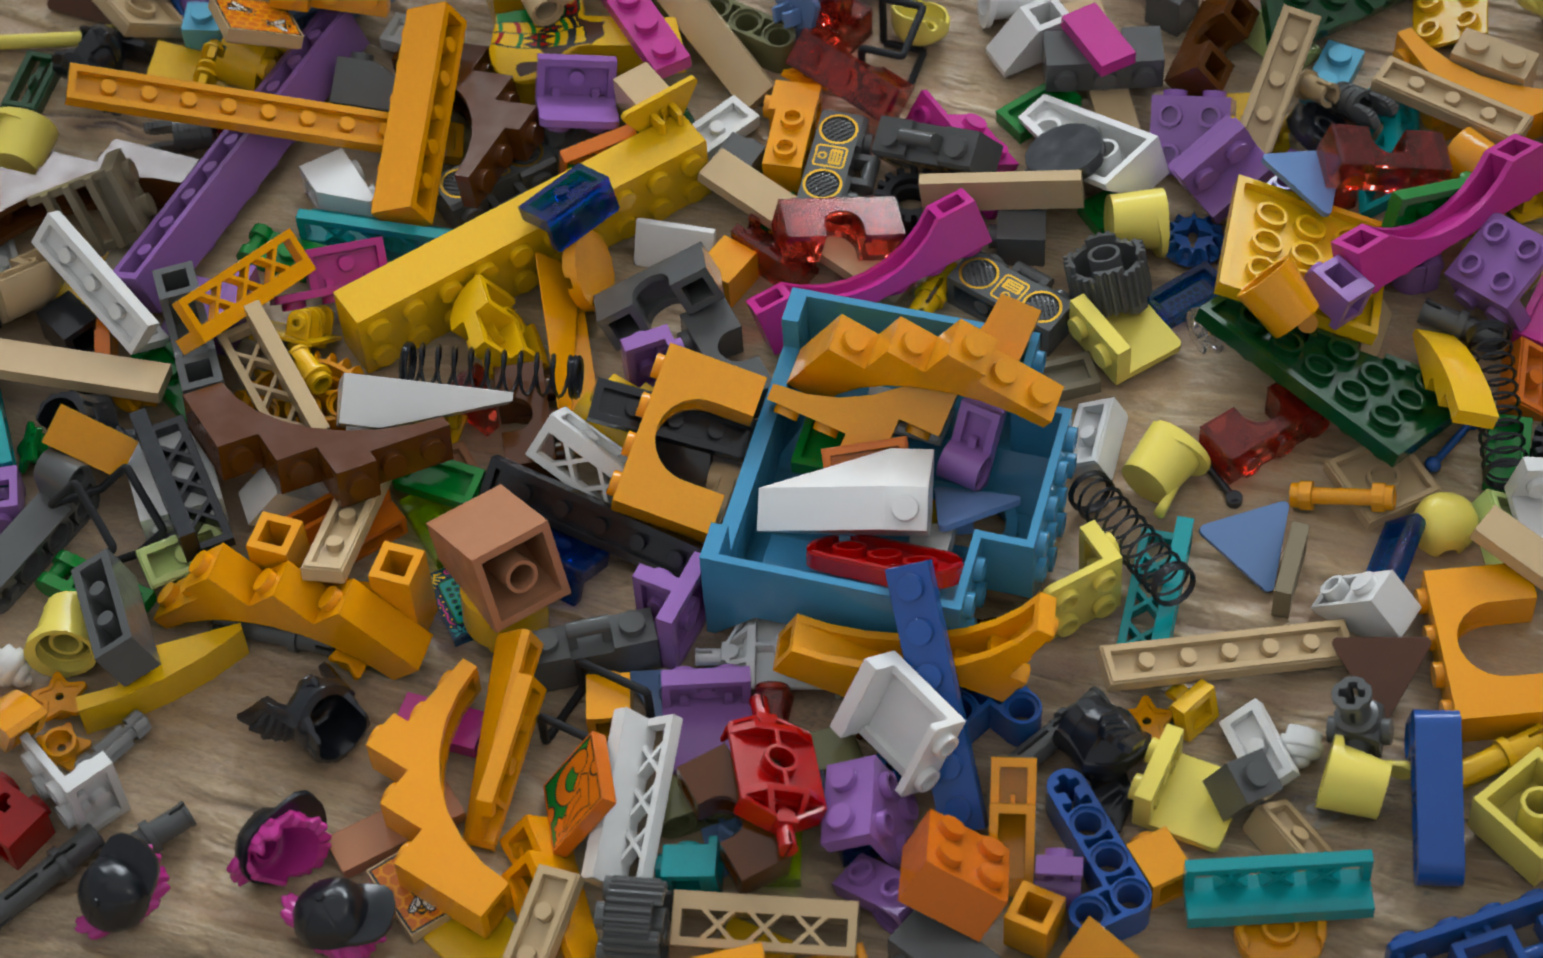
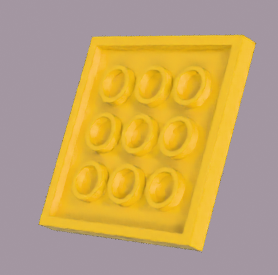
M1239 174L1233 185L1214 294L1240 301L1237 298V294L1246 284L1270 265L1287 255H1290L1295 261L1299 272L1304 278L1307 271L1319 261L1325 263L1333 258L1331 241L1360 224L1382 227V221L1334 205L1331 214L1328 217H1322L1295 192ZM1384 286L1378 292L1371 294L1361 315L1336 330L1329 326L1331 319L1318 308L1313 313L1319 320L1317 328L1372 346L1378 335Z

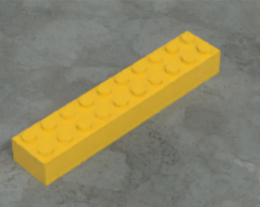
M684 115L683 126H678L677 122L670 116L665 121L666 135L659 134L651 126L333 292L345 344L367 373L370 374L382 367L391 365L395 360L399 359L402 346L406 341H412L416 349H418L421 343L424 342L426 346L436 338L450 332V316L453 304L462 288L477 274L482 275L514 298L521 293L529 292L539 284L535 253H542L562 262V253L568 237L575 235L576 232L593 230L598 233L608 248L623 239H628L635 235L637 218L662 221L691 203L699 202L711 193L709 188L697 181L698 173L708 163L707 142L705 138Z

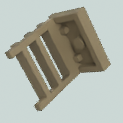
M121 148L106 153L100 169L27 198L30 207L43 203L48 213L60 211L63 214L55 197L64 194L89 239L91 247L99 256L105 255L107 251L119 247V249L124 248L129 242L137 240L157 215V207L153 197L148 192L144 193L138 182L139 173L135 163L130 158L126 159ZM86 186L113 238L106 241L103 240L76 189Z

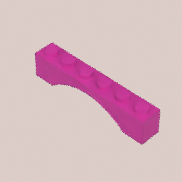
M1515 133L1485 150L1475 169L1461 188L1446 203L1431 214L1411 224L1393 228L1360 224L1330 242L1333 257L1338 254L1375 285L1372 294L1378 292L1383 286L1400 276L1410 273L1413 268L1428 259L1440 255L1443 250L1461 239L1470 237L1473 232L1482 227L1492 214H1505L1543 191V144Z
M960 188L927 205L916 226L903 243L884 260L870 269L845 280L827 284L799 285L780 282L745 301L764 341L772 352L777 355L781 353L783 348L782 316L792 287L878 302L890 295L894 296L905 292L911 284L924 277L940 274L947 265L960 258L976 255L983 246L993 241L976 201L963 188Z

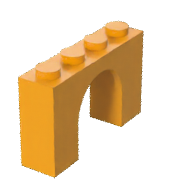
M670 343L666 355L658 353L649 377L657 380L652 393L643 392L635 414V416L642 418L637 433L629 430L621 451V455L628 457L623 472L614 470L606 494L613 496L611 510L704 543L711 522H716L725 495L684 481L670 473L659 459L655 436L663 423L669 418L688 410L706 411L750 427L767 377Z
M262 511L246 544L250 561L264 570L266 568L271 569L288 560L301 568L310 545L303 521ZM384 541L368 574L369 582H358L429 631L438 611L425 550ZM320 582L321 584H323V585L326 586L327 588H329V587L332 586V585L337 586V585L341 584V583Z
M1505 563L1423 571L1421 587L1414 590V598L1422 607L1417 615H1423L1426 624L1422 627V637L1430 638L1432 643L1428 650L1432 651L1434 660L1430 666L1433 688H1440L1443 700L1439 701V710L1460 711L1462 742L1494 740L1502 736L1509 738L1537 723L1543 726V673L1515 676H1499L1487 673L1468 661L1458 644V641L1466 633L1476 628L1532 622L1538 598L1534 584Z

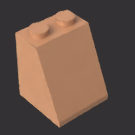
M501 484L426 523L438 559L496 633L572 593L548 520Z

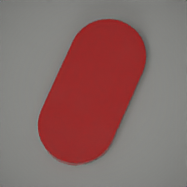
M829 535L811 541L806 548V565L815 571L887 587L888 584L884 570L887 568L932 559L938 589H943L959 584L964 567L962 558L955 553L872 535L850 536V541L840 542L839 536Z

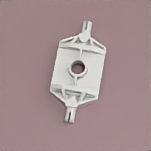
M753 618L736 625L727 641L721 642V648H695V666H719L722 664H735L739 667L750 666L751 690H823L773 671L778 633L787 625L784 623ZM835 694V699L841 698L840 695Z

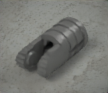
M1341 81L1337 83L1340 88V97L1336 104L1330 102L1332 107L1329 108L1344 119L1375 130L1380 126V119L1377 114L1391 118L1398 113L1399 105L1394 99L1347 81Z
M166 120L143 123L144 133L163 135L173 133V140L150 143L147 145L148 147L176 154L198 149L206 150L218 138L216 128Z

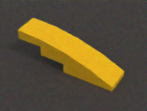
M1415 328L1412 336L1425 390L1435 391L1438 405L1449 408L1452 423L1493 430L1499 415L1484 374L1468 348L1453 335Z
M241 623L156 645L161 665L126 687L118 682L117 686L75 697L78 712L86 733L90 734L124 723L122 720L134 710H139L143 715L176 701L216 678L250 653Z

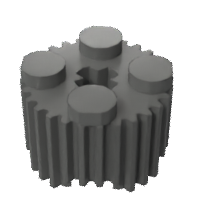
M1106 231L1102 234L1097 232L1096 235H1088V238L1084 240L1085 244L1082 245V248L1075 249L1076 253L1069 252L1068 255L1063 256L1068 288L1072 299L1084 293L1105 318L1110 317L1111 314L1118 316L1121 312L1124 314H1139L1148 307L1147 297L1151 296L1152 282L1145 245L1142 239L1137 240L1133 238L1128 241L1127 238L1120 240L1119 237H1116L1115 233Z
M620 875L605 876L603 901L596 902L594 913V928L602 929L603 931L602 940L597 942L595 958H669L670 946L665 945L668 936L669 920H672L673 891L667 890V882L662 881L660 878Z

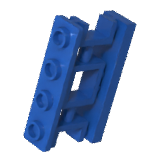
M1536 888L1530 890L1519 899L1502 905L1498 902L1490 903L1479 909L1477 913L1460 919L1457 917L1445 918L1439 921L1433 928L1418 933L1414 931L1400 933L1387 944L1384 958H1432L1449 952L1447 958H1475L1502 948L1508 958H1543V889ZM1534 924L1533 930L1540 943L1523 948L1514 930Z

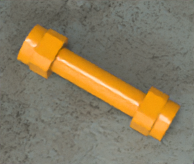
M1300 480V482H1292L1289 490L1290 507L1299 508V510H1314L1315 504L1371 506L1372 512L1386 513V511H1395L1397 501L1396 486L1373 482L1371 489L1315 487L1314 481Z

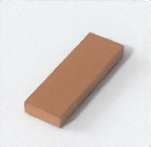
M445 779V802L447 810L456 826L466 821V814ZM381 810L332 834V839L328 842L332 846L329 852L344 878L349 879L397 853L409 840L385 825Z

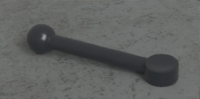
M1211 465L1207 473L1225 494L1226 505L1232 509L1239 508L1243 501L1242 493L1232 490Z

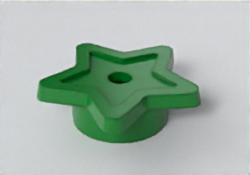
M33 421L27 422L24 438L17 446V453L20 456L19 471L22 474H25L29 464L36 465L39 457L48 449V445L42 443L46 433H42V427H35Z

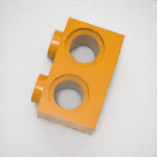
M777 104L762 161L763 175L787 191H795V195L798 194L817 130L816 109Z

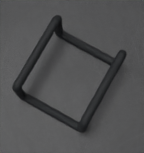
M879 0L880 42L883 46L899 49L901 52L869 45H860L858 47L859 91L862 95L899 104L908 101L927 55L924 47L912 46L926 12V6L923 3L912 0ZM887 3L918 10L904 43L889 40L887 37ZM909 52L919 54L902 96L867 89L865 53L897 60L905 59Z
M122 464L100 485L89 489H84L78 480H72L48 502L49 508L54 509L81 500L107 544L108 549L115 554L117 551L116 542L89 497L106 491L122 475L126 474L158 529L138 549L160 541L167 534L165 523L134 470L128 464ZM135 550L117 556L122 563L137 559Z
M578 658L575 661L578 688L557 718L540 713L537 715V724L540 739L544 745H548L559 730L582 741L589 735L565 723L586 692L585 669L643 695L647 718L655 717L652 693L641 684L586 659Z

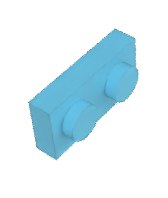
M1328 39L1312 70L1317 72L1319 78L1337 84L1341 81L1353 83L1364 62L1365 51ZM1299 99V103L1302 102V103L1305 104V105H1306L1308 102L1317 103V102L1312 101V100H1310V99H1307V100H1301V99Z

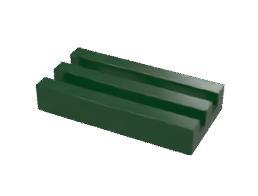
M27 51L0 107H18L42 114L60 78L56 76L52 69V54ZM37 61L40 62L35 74L31 75ZM27 83L28 88L21 102H18V99Z

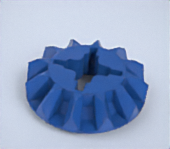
M1195 212L1190 217H1183L1178 214L1175 220L1170 222L1169 249L1166 257L1174 263L1185 267H1202L1213 263L1221 255L1224 239L1222 225H1215L1210 216L1204 219L1198 218ZM1191 232L1197 234L1198 238L1194 247H1191V242H1189L1188 238Z

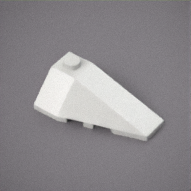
M1043 94L1018 117L1020 123L1035 138L1054 127L1069 123L1086 124L1095 127L1102 135L1106 152L1104 151L1103 153L1104 161L1102 165L1091 176L1084 179L1083 182L1106 191L1123 193L1153 189L1170 173L1159 136L1055 97Z
M344 372L338 384L336 427H343L346 430H377L411 425L441 416L445 418L507 405L513 401L514 392Z
M889 448L760 487L758 492L757 532L931 537L935 450Z

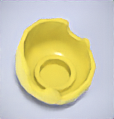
M912 0L921 2L926 6V12L912 46H927L943 39L949 31L951 20L946 8L934 2ZM892 4V27L895 35L905 42L918 10Z
M1437 492L1428 495L1420 501L1409 519V534L1416 530H1412L1413 528L1421 526L1423 531H1420L1422 534L1418 543V538L1416 539L1418 536L1417 532H1413L1410 537H1414L1413 542L1418 548L1431 556L1438 557L1443 552L1449 550H1456L1457 554H1459L1473 542L1469 537L1478 526L1480 519L1472 503L1464 496L1452 492Z

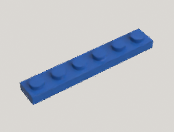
M932 559L884 569L904 660L966 720ZM966 720L957 737L959 740L957 747L946 757L939 770L940 778L932 787L936 812L942 815L953 816L960 820L964 826L974 831L987 828L989 823Z

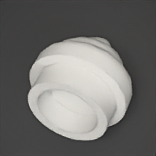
M7 644L0 650V686H30L33 680L30 675L31 667L24 658L23 649L21 647L15 649L12 645Z
M1288 724L1286 733L1280 735L1298 771L1300 768L1308 767L1311 761L1321 758L1324 750V745L1321 744L1323 737L1321 732L1302 725Z

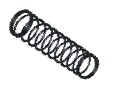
M1483 320L1471 326L1466 332L1467 348L1473 356L1477 357V362L1481 359L1495 361L1509 356L1511 358L1510 365H1490L1481 370L1484 373L1497 374L1510 369L1513 372L1511 379L1499 377L1490 379L1487 383L1489 387H1500L1509 383H1513L1515 386L1513 392L1498 391L1493 392L1492 396L1508 394L1501 397H1493L1494 400H1503L1511 396L1516 398L1514 406L1502 404L1497 405L1496 409L1508 408L1497 410L1498 413H1506L1515 409L1518 412V417L1516 419H1498L1496 423L1509 422L1495 424L1494 427H1505L1517 423L1520 426L1518 433L1502 432L1490 436L1484 432L1486 428L1477 427L1479 431L1478 442L1481 445L1480 456L1483 459L1481 462L1483 481L1494 489L1505 490L1504 486L1506 483L1493 482L1488 477L1498 481H1508L1509 478L1493 476L1489 471L1495 467L1510 468L1517 466L1521 460L1509 457L1491 462L1488 460V457L1493 453L1509 454L1518 450L1523 453V457H1528V452L1523 448L1526 444V438L1521 435L1524 431V425L1519 421L1522 417V411L1518 408L1521 398L1516 394L1519 390V384L1514 380L1517 377V371L1513 367L1515 357L1511 354L1514 350V345L1511 343L1512 329L1502 321ZM1489 328H1502L1508 334L1505 339L1490 338L1478 344L1472 342L1473 337L1478 332ZM1502 341V342H1500V343H1498V344H1495V345H1488V346H1483V345H1482V344L1487 343V342ZM1506 345H1509V351H1508V352H1505V351H1497V350L1502 349V348L1505 347ZM1476 350V351L1488 352V353H1485V354H1483V355L1480 356V355L1476 354L1474 351ZM1494 354H1504L1498 357H1487ZM1498 367L1504 368V369H1500V370H1489V369L1498 368ZM1506 381L1498 384H1491V382ZM1482 435L1488 438L1484 442L1482 441ZM1518 436L1522 440L1519 447L1507 445L1490 449L1486 446L1492 439L1509 440ZM1484 449L1489 451L1486 456L1484 455Z
M406 341L403 344L399 359V379L419 381L421 378L422 382H426L423 373L426 352L424 342L420 344L419 370L415 380L417 365L416 346L412 341ZM440 343L436 346L435 372L431 383H434L437 378L438 383L442 384L439 370L442 356V346ZM457 345L452 349V370L447 384L450 385L453 380L454 384L459 386L456 376ZM473 346L469 348L468 373L462 386L466 387L470 381L471 387L476 388L472 374L474 363ZM489 347L486 349L484 375L478 388H483L486 382L488 389L498 390L501 384H503L505 391L514 392L519 384L522 394L528 396L535 386L537 393L543 398L548 394L552 385L553 393L558 399L564 396L567 388L571 400L580 398L584 380V362L581 355L572 356L570 354L568 356L565 384L561 394L558 395L555 384V353L551 355L548 385L545 392L541 393L538 379L540 353L538 351L534 357L532 383L529 390L525 392L522 382L523 351L521 350L518 353L517 376L513 388L509 391L505 377L507 350L504 349L502 351L501 374L496 388L492 389L489 379L491 350ZM408 354H409L408 371H407V361H408Z
M1091 470L1075 479L1070 486L1068 500L1087 523L1093 520L1096 522L1104 521L1101 529L1104 533L1105 531L1113 530L1111 534L1114 536L1116 530L1124 521L1135 518L1133 526L1127 532L1114 538L1116 540L1121 539L1119 548L1120 554L1123 557L1122 564L1127 567L1131 574L1135 575L1137 581L1152 595L1156 603L1163 607H1172L1186 600L1194 590L1196 584L1195 573L1187 563L1181 561L1178 553L1172 551L1170 544L1164 542V539L1160 534L1156 533L1154 527L1147 523L1146 518L1139 514L1137 508L1132 506L1129 499L1123 496L1121 490L1115 487L1113 481L1109 479L1106 473L1100 470ZM1092 476L1102 477L1092 481L1084 488L1079 496L1078 504L1074 502L1075 490L1082 481ZM1098 482L1106 483V488L1097 492L1087 506H1081L1083 495L1087 489ZM1104 492L1100 499L1093 503L1094 499ZM1113 500H1119V504L1108 516L1098 519L1102 508L1106 507ZM1125 501L1127 505L1121 506L1122 502ZM1127 509L1125 517L1120 522L1106 528L1107 522L1117 511ZM1096 512L1094 519L1090 518L1089 514ZM1139 519H1141L1143 523L1137 525ZM1144 527L1141 535L1134 542L1122 546L1128 534L1134 529ZM1147 528H1149L1152 532L1145 534ZM1152 536L1149 545L1144 550L1131 555L1132 549L1141 539ZM1156 537H1157V538L1159 539V541H1160V542L1153 543ZM1154 546H1160L1158 553L1151 560L1139 564L1144 553ZM1166 547L1168 551L1161 553L1163 548ZM1129 548L1127 555H1123L1121 550ZM1164 555H1168L1166 563L1160 569L1147 574L1154 561ZM1172 556H1174L1177 560L1170 562ZM1138 557L1135 564H1130L1131 558ZM1146 566L1143 574L1138 573V568ZM1178 570H1185V577L1178 587L1165 593L1157 592L1158 586L1170 581L1177 574ZM1173 572V574L1169 578L1162 581L1165 576ZM1155 575L1152 583H1147L1146 577ZM1190 575L1188 588L1178 598L1171 601H1163L1158 598V596L1163 597L1179 590L1186 583Z

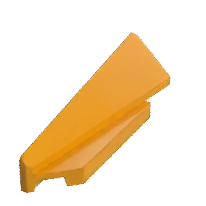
M535 253L550 360L553 353L556 354L555 384L558 395L561 394L565 384L568 356L570 354L572 356L581 355L584 362V380L580 398L571 400L568 395V388L562 398L558 399L556 397L558 410L566 406L573 411L586 391L592 393L596 383L585 311L578 308L568 293V289L573 287L570 278L565 279L563 275L562 262L542 253Z
M518 629L500 633L496 638L463 833V840L467 845L494 852L532 738L537 715L540 713L547 691L534 677L544 643L531 630Z
M526 814L499 840L501 847L512 863V866L501 877L510 884L514 903L513 908L517 918L539 864L580 874L574 852L568 855L567 858L553 854L548 817ZM582 887L555 958H595L599 939L594 928L584 887Z

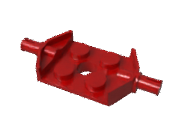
M756 694L749 699L752 716L730 721L720 737V742L729 740L739 792V800L733 812L760 828L773 832L777 838L779 854L784 857L786 853V857H791L797 854L799 850L795 833L820 825L827 812L813 739L807 730L778 718L777 714L770 713L768 697L763 694L761 698V694ZM771 759L778 760L782 767L775 764Z

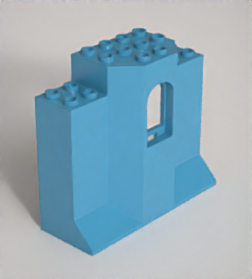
M792 287L782 316L783 348L723 523L711 522L699 557L708 632L717 633L753 618L788 624L796 614H800L826 623L855 629L898 633L887 586L815 571L806 565L807 545L817 538L833 534L757 532L759 488L803 475L792 472L790 461L806 416L800 414L797 421L780 415L773 411L776 403L767 400L773 383L799 391L786 383L800 349L841 314L878 334L902 316L936 336L941 335L963 318ZM963 319L979 329L984 325V322ZM1033 332L1021 362L1043 374L1047 352L1040 350L1041 333ZM883 386V387L895 389V388H899V387H902V386ZM870 387L844 392L835 397L868 395ZM958 396L954 405L956 409L941 446L908 438L909 449L935 450L933 499H935L934 489L940 486L970 490L936 474L940 455L946 444L952 439L961 400L965 398L964 396ZM1057 406L1052 422L1044 428L1007 411L988 485L981 491L1020 496L1021 505L996 514L1005 521L1003 534L974 529L969 547L953 546L952 553L962 558L964 567L959 584L943 588L940 591L947 630L965 628L977 624V618L973 616L976 607L983 608L987 589L1033 598L1040 590L1042 583H1044L1047 571L1053 572L1058 547L1054 545L1057 537H1063L1067 520V513L1064 512L1068 495L1066 482L1067 478L1073 479L1077 463V453H1074L1079 429L1072 427V409ZM895 434L894 438L902 436ZM836 535V536H839V542H840V541H850V536H855V535ZM877 536L909 543L910 539L907 536Z

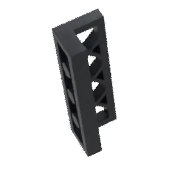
M598 377L590 397L591 404L586 421L626 432L630 430L637 433L642 418L635 416L643 392L651 394L652 391ZM688 410L680 412L664 422L658 430L655 440L743 463L758 420L752 419L751 425L748 427L706 411Z
M145 408L129 413L137 440L187 563L192 561L202 550L208 551L222 543L229 547L236 545L230 526L183 414L152 425ZM180 431L182 437L175 449L160 445L158 438ZM178 461L194 466L187 480L172 475V471ZM191 492L207 497L200 511L185 507L184 503ZM204 523L218 527L222 532L221 535L200 543L197 537Z

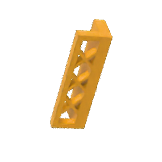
M290 228L171 304L189 331L175 341L184 355L207 343L246 317L243 306L259 300L261 305H264L316 270V267ZM282 242L296 262L290 266L276 262L277 246ZM250 263L265 268L263 284L248 280ZM239 271V277L233 275ZM222 282L238 286L237 297L234 303L220 298ZM211 289L210 295L205 294L207 291ZM194 300L209 305L208 320L202 324L188 305Z

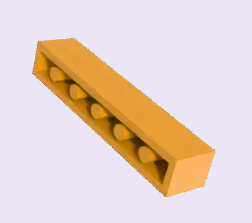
M447 1L407 9L405 24L402 30L399 58L396 63L394 86L390 97L387 125L384 130L382 153L378 164L375 192L371 202V214L381 221L422 227L433 225L467 20Z

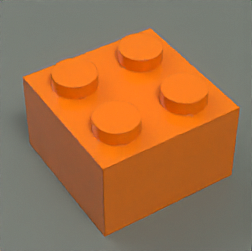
M930 808L902 847L898 901L979 942L1008 904L1010 849L1004 847L994 837L983 836L969 829L957 818L950 815H942Z

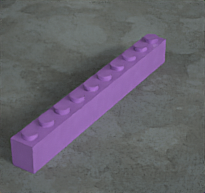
M319 9L302 31L304 35L302 48H288L255 91L324 102L331 94L337 56L350 57L351 52H363L368 46L369 41L351 13ZM224 130L113 270L150 313L162 312L152 270L191 260L195 269L204 256L214 248L221 234L235 221L238 212L256 194L259 185L269 172L277 167L279 159L296 140Z

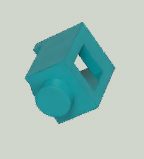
M709 836L708 844H700L695 841L664 844L662 854H657L654 868L655 878H660L662 881L667 882V890L673 891V897L674 889L723 892L725 867L720 860L719 837Z

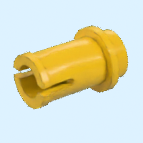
M299 344L288 351L296 360H293L312 394H323L331 387L333 380L330 368L320 364L306 345Z

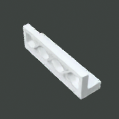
M60 211L47 213L31 243L123 347L133 355L166 346L170 337L159 326L158 320Z
M566 406L549 415L525 455L563 483L610 504L613 498L606 494L610 483L608 476L611 478L614 470L623 472L628 458L621 455L622 447ZM550 434L563 442L566 459L553 460L541 451ZM574 451L581 457H575ZM590 462L598 471L600 484L587 485L580 480L577 463ZM568 465L569 471L565 469L563 466ZM597 490H602V495Z
M628 707L614 709L607 747L617 803L589 833L581 876L586 882L603 889L606 875L628 876L630 865L638 856L640 859L635 877L653 878L683 718L675 714L647 718ZM664 730L663 741L653 750L656 732ZM656 771L654 784L645 792L647 780ZM647 813L646 826L637 835L638 824Z

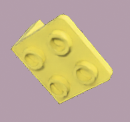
M1084 293L1070 300L1069 319L1067 321L1069 332L1085 351L1090 352L1092 359L1115 385L1169 358L1181 349V340L1149 304L1139 314H1124L1121 312L1118 316L1111 314L1110 317L1105 318Z
M1095 520L1079 528V570L1050 584L1043 590V593L1057 598L1055 617L1058 618L1059 624L1054 638L1058 636L1067 637L1073 634L1081 625L1095 618L1107 617L1117 607L1121 606L1123 557L1120 554V548L1114 536L1110 532L1104 533Z
M1167 723L1160 739L1153 737L1150 741L1144 760L1145 763H1148L1144 774L1136 773L1128 792V799L1133 800L1132 823L1152 831L1166 826L1174 839L1209 852H1216L1220 849L1233 818L1223 822L1203 780L1221 767L1182 753L1184 729Z

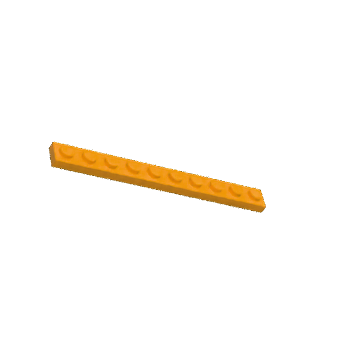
M71 62L68 70L65 105L375 153H382L384 130L389 112ZM450 122L443 163L460 165L463 158L464 124Z

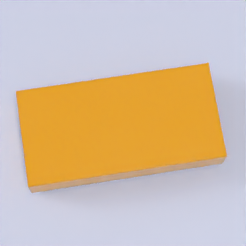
M60 404L42 439V443L111 475L122 464H128L138 444V440Z

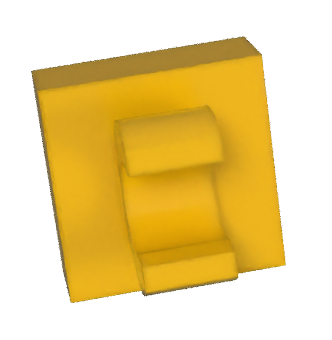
M1202 678L1190 689L1184 684L1172 685L1165 691V696L1174 701L1168 706V710H1172L1174 725L1184 729L1183 739L1189 743L1220 716L1215 687Z

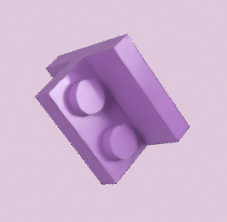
M1228 114L1168 164L1170 173L1217 224L1228 216L1233 185L1239 174L1265 183L1275 176L1273 172L1262 164L1261 159L1265 153L1256 145L1245 126L1236 117L1232 119Z
M694 551L679 578L666 569L652 568L639 563L632 575L636 610L647 607L651 608L658 635L661 665L667 669H673L682 665L706 623L699 561L701 553Z

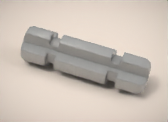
M139 710L132 711L122 720L124 722L122 727L119 724L116 725L91 748L94 751L93 753L86 752L75 762L74 766L76 767L82 761L93 758L102 751L114 763L135 744L133 739L140 740L151 730L150 721Z

